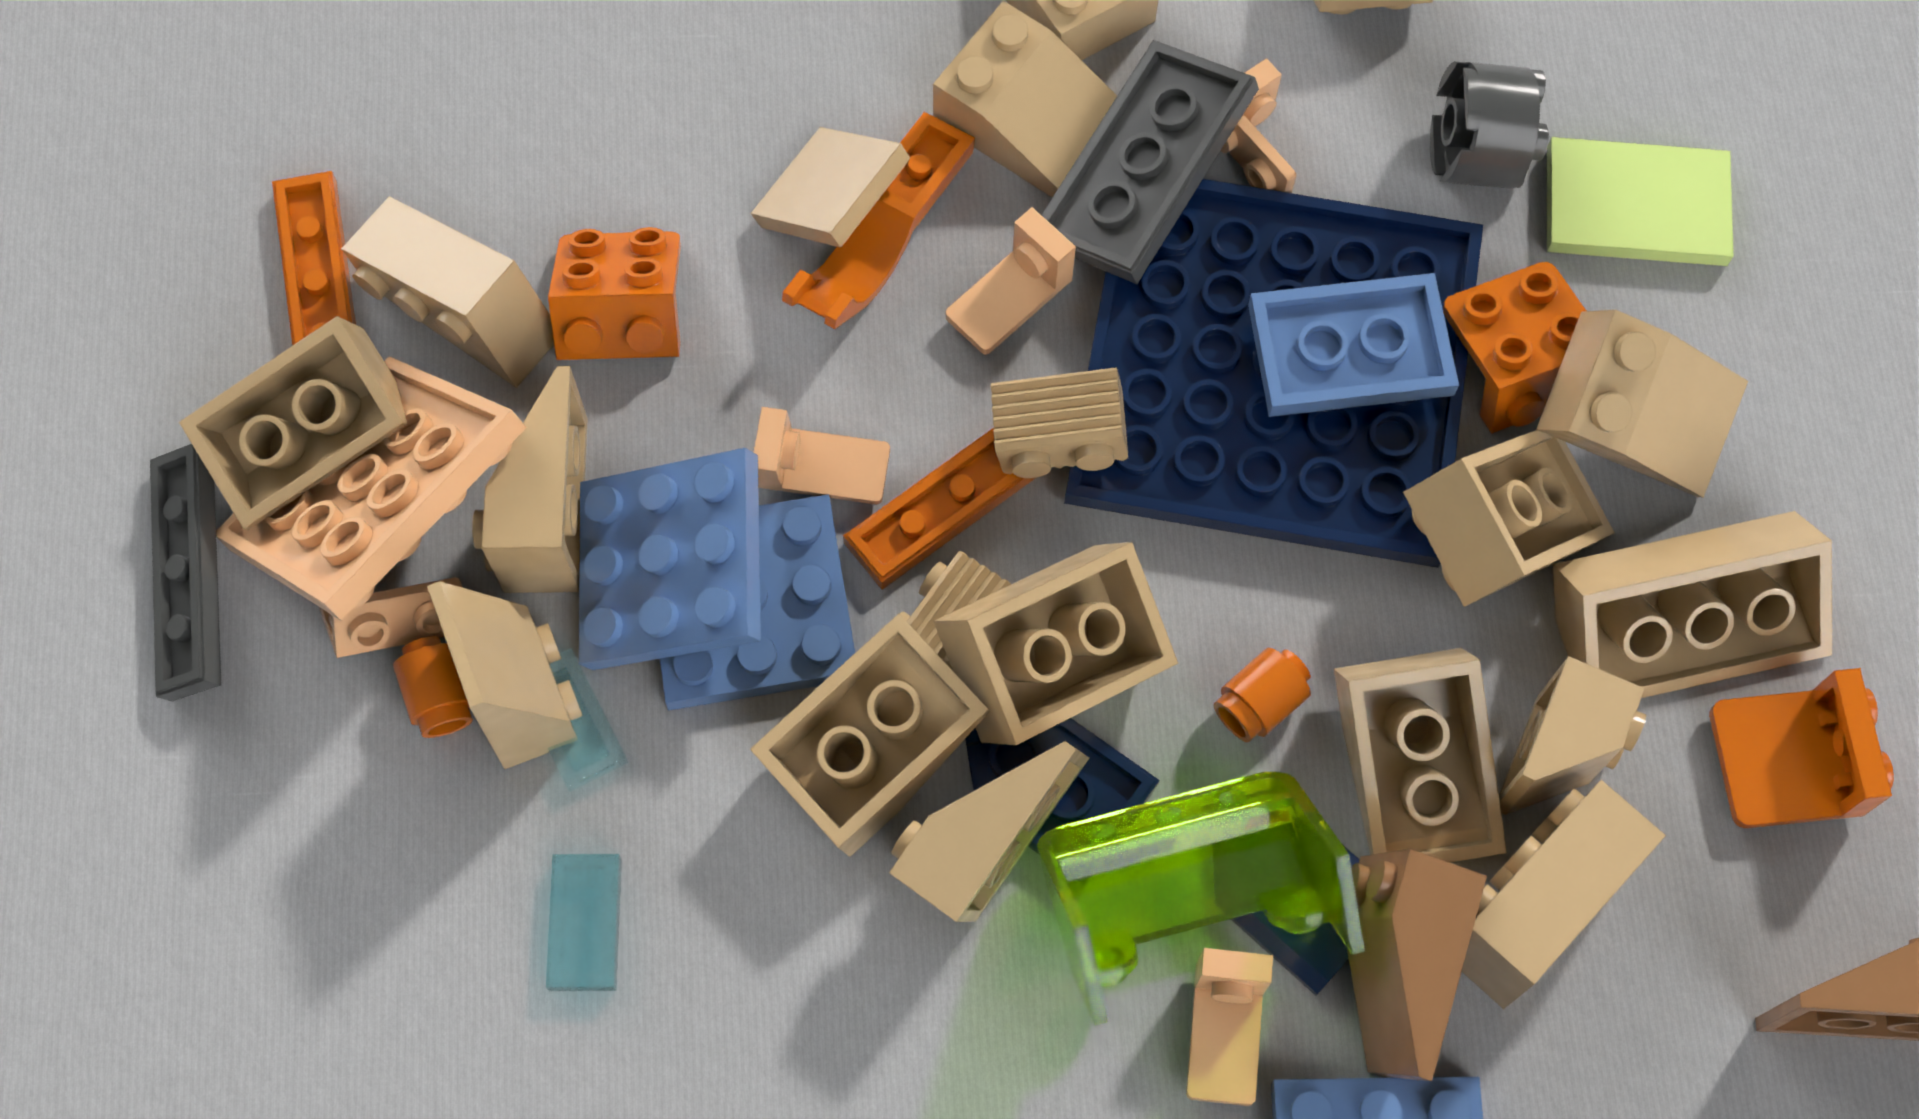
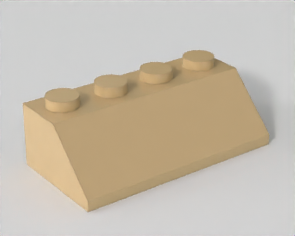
M1796 511L1553 564L1556 623L1567 655L1645 688L1642 698L1832 655V540Z

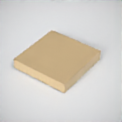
M819 127L754 208L751 215L761 228L842 247L908 163L910 156L902 144L898 142Z

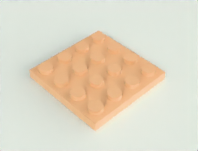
M389 356L384 362L396 379L407 425L251 529H243L233 513L216 530V537L231 552L342 621L352 610L361 607L369 600L374 592L375 585L398 562L408 558L416 551L420 545L421 537L445 513L454 510L461 504L467 494V489L490 466L497 464L506 457L511 450L513 441L527 428L511 409Z

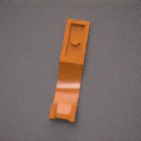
M924 111L900 142L910 156L908 163L842 247H836L824 264L812 274L801 269L784 289L782 301L792 307L799 304L825 318L824 324L833 329L838 328L866 308L881 291L895 270L915 228L973 154L975 137Z

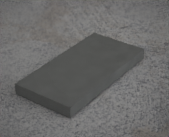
M1153 40L1042 213V216L1076 246L1075 259L1138 284L1259 90L1256 78Z

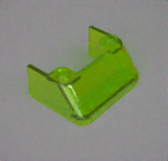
M1256 773L1065 824L1046 832L1038 841L1037 847L1042 870L1071 971L1095 1026L1108 1022L1101 987L1119 984L1136 968L1139 961L1136 945L1263 911L1267 920L1272 925L1294 934L1308 933L1317 929L1321 924L1330 922L1351 955L1365 952L1349 853L1298 781L1287 773Z

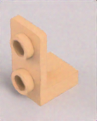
M1266 58L1245 72V74L1256 78L1259 90L1222 147L1221 152H1229L1240 164L1251 187L1292 193L1296 180L1295 170L1255 127L1267 119L1274 111L1282 76Z
M1031 207L1014 222L1013 251L946 309V320L982 354H990L1072 281L1076 246Z
M761 407L754 453L758 455V488L812 496L829 494V497L833 499L875 505L882 502L890 457L889 443L793 429L787 410Z
M454 577L374 592L365 604L352 610L342 621L319 607L336 658L406 645L424 637H445L427 586L441 581L463 588L460 579Z
M1212 948L1203 949L1195 969L1186 1095L1190 1100L1251 1106L1255 1102L1262 1000L1264 993L1272 982L1273 955Z

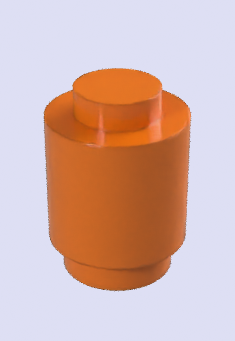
M437 636L420 638L406 644L402 648L403 655L394 661L393 668L411 724L419 726L421 735L424 738L448 735L470 725L473 721L470 707L448 644L441 643L440 638Z
M1268 647L1221 688L1222 696L1213 704L1215 712L1223 724L1240 740L1250 742L1256 735L1265 737L1311 696V690L1307 683L1311 675L1306 665L1293 652L1284 649L1280 653Z

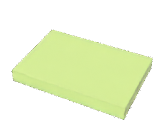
M1551 137L1547 147V252L1728 266L1734 257L1730 151Z

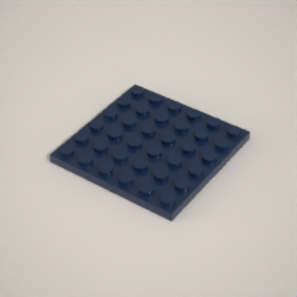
M1203 179L1138 284L1105 272L1088 371L1117 368L1123 390L1128 458L1124 461L1116 459L1110 467L1097 471L1082 470L1076 465L1070 467L1064 504L1439 568L1441 563L1426 535L1416 526L1412 517V508L1403 492L1455 462L1468 351L1447 319L1445 318V323L1459 382V387L1454 396L1269 417L1248 303L1251 293L1435 273L1443 309L1444 301L1448 296L1476 286L1483 224Z

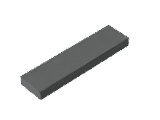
M192 444L150 460L155 691L157 698L172 702L221 686L215 484Z

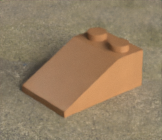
M1413 849L1360 856L1359 863H1355L1348 871L1342 889V899L1344 902H1347L1342 921L1367 1071L1381 1077L1424 1081L1433 1080L1485 886L1486 875Z
M1919 938L1911 939L1908 945L1801 992L1755 1018L1756 1031L1919 1041Z

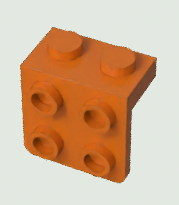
M645 227L633 232L602 233L596 229H582L572 234L564 235L559 239L548 293L556 360L679 357L681 341L676 285L681 243L678 233L663 231L654 227Z
M1539 262L1450 295L1444 301L1443 313L1445 318L1486 378L1480 417L1491 434L1513 425L1517 427L1528 425L1542 415L1580 314L1583 311H1587L1552 263Z
M1861 668L1834 670L1811 691L1723 699L1716 702L1709 711L1732 819L1741 828L1862 817L1892 796L1891 788L1894 782L1893 766L1887 753L1880 749L1875 729L1878 718L1877 702L1873 692L1865 688Z

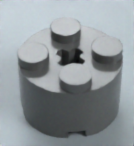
M1456 61L1447 67L1436 96L1447 97L1443 116L1432 115L1430 127L1431 166L1435 175L1443 176L1440 180L1441 182L1508 189L1520 188L1523 185L1531 161H1541L1548 147V127L1546 124L1539 123L1540 103L1544 97L1546 86L1544 72L1527 67Z

